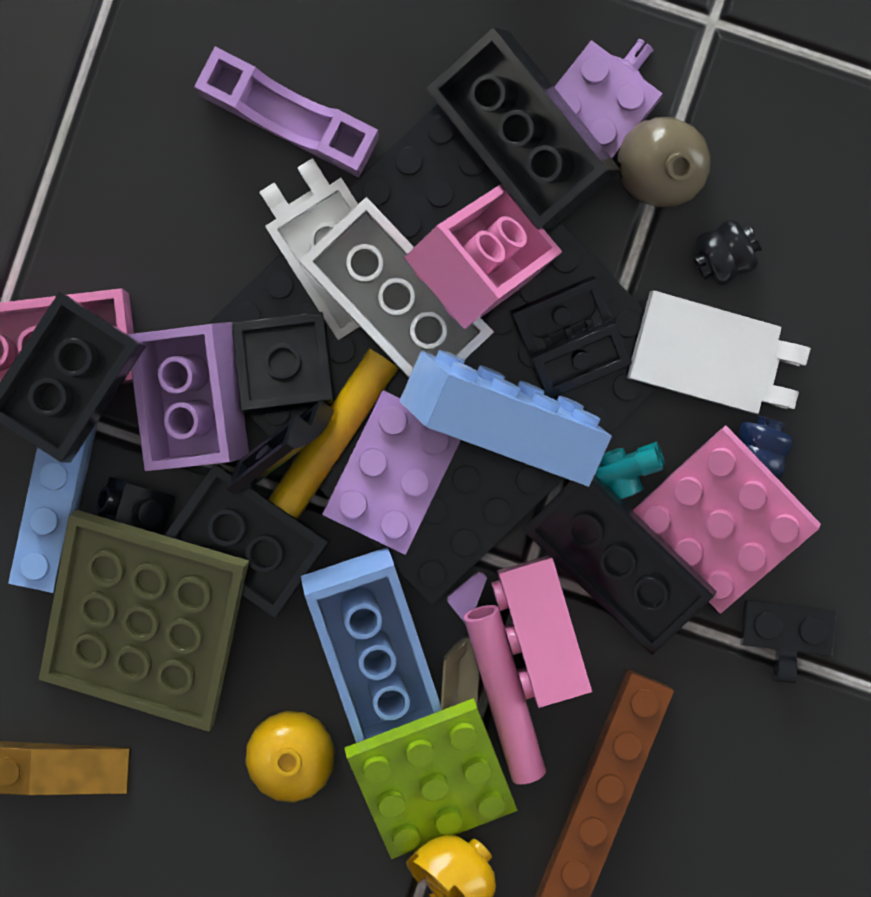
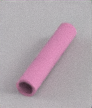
M495 605L480 606L467 612L463 617L511 780L516 784H529L541 779L546 774L545 764L500 610Z

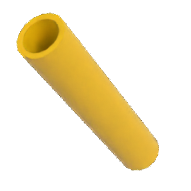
M368 349L334 400V404L330 406L334 410L330 422L316 439L301 449L269 497V501L296 519L300 517L379 399L382 390H385L399 368L372 349Z

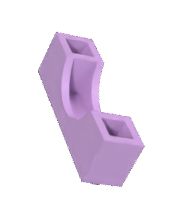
M216 46L194 86L199 96L358 178L379 140L378 129L339 109L320 105L289 90L266 76L255 66Z

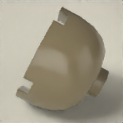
M656 117L636 124L624 137L618 152V163L621 164L620 171L623 177L621 178L623 187L635 199L654 207H676L692 200L704 188L710 174L711 154L705 138L692 125L673 117Z

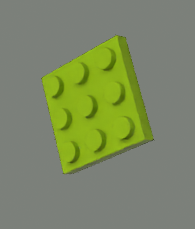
M474 698L344 747L347 760L391 859L415 851L431 839L443 835L454 836L518 811Z

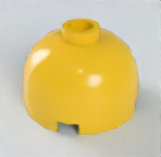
M283 711L268 717L255 728L247 743L245 763L250 779L263 794L276 801L297 802L312 797L326 785L334 770L336 750L330 734L320 720L305 712Z
M443 835L431 839L418 848L406 861L407 868L419 884L426 878L425 882L433 892L429 894L430 897H494L496 890L495 874L488 864L492 855L482 843L474 838L469 843L453 835Z

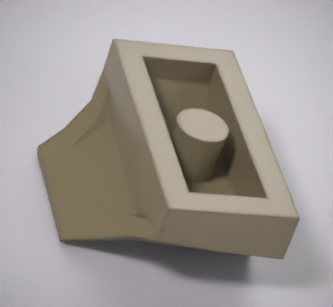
M462 635L443 656L442 710L474 698L477 705L479 669L469 636Z

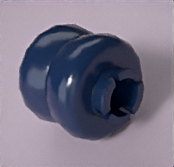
M757 416V423H742L739 428L738 438L777 479L781 478L785 470V458L793 446L792 436L782 432L785 424L773 419L769 421L768 418Z

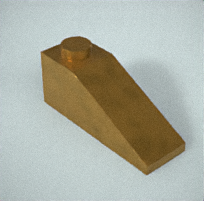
M0 741V794H127L130 747Z

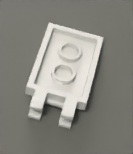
M312 158L298 167V171L311 189L303 196L288 204L275 182L259 193L276 218L265 226L319 312H323L324 319L337 340H340L360 326L308 273L299 260L344 219L358 203L342 178L329 185Z
M653 290L649 292L627 379L752 414H759L761 402L783 409H795L799 392L775 386L773 383L779 361L795 366H806L811 348L778 340L782 328L780 326Z

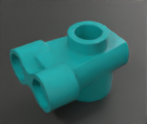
M657 441L639 447L637 451L629 454L625 453L624 448H618L604 453L595 475L620 499H624L643 490L644 488L639 476H646L663 470L665 460Z

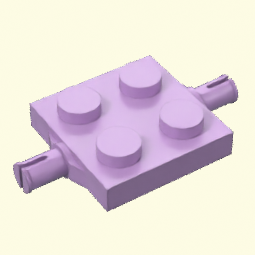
M642 39L637 40V43L624 59L609 54L591 40L555 86V89L612 160L618 155L624 137L636 124L647 118L663 95V93L645 81L638 71L643 62L654 51L648 43L645 46V41Z

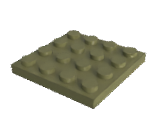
M75 509L68 517L39 680L209 732L215 723L249 560Z

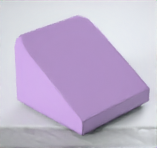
M482 571L475 573L447 596V602L463 622L464 615L476 608L487 580Z

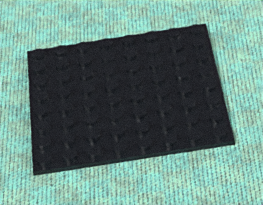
M437 103L349 188V191L358 204L367 197L411 245L415 247L438 224L502 183ZM561 222L553 229L544 230L562 250V253L530 282L481 317L494 333L465 359L464 365L478 370L479 366L482 365L505 376L504 380L516 386L521 380L544 390L510 310L590 276L597 278L611 317L616 322L630 360L632 359L645 309ZM281 253L208 324L235 323L316 313L319 310ZM325 321L333 401L369 348L396 365L361 327L337 340ZM628 365L564 392L560 396L583 405L584 411L600 418L598 426L611 434L659 387L627 379L630 366ZM398 369L384 391L401 398L409 378ZM559 395L553 397L552 399L557 401ZM375 405L319 487L329 499ZM310 407L248 415L270 437L297 415L300 416ZM461 440L406 555L374 539L365 537L378 550L388 547L395 568L433 605L549 494L564 477ZM299 452L293 455L290 459L294 461Z

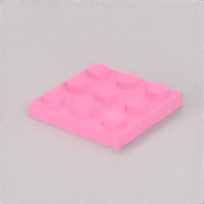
M726 425L632 509L717 591L709 603L720 614L819 530L821 525Z

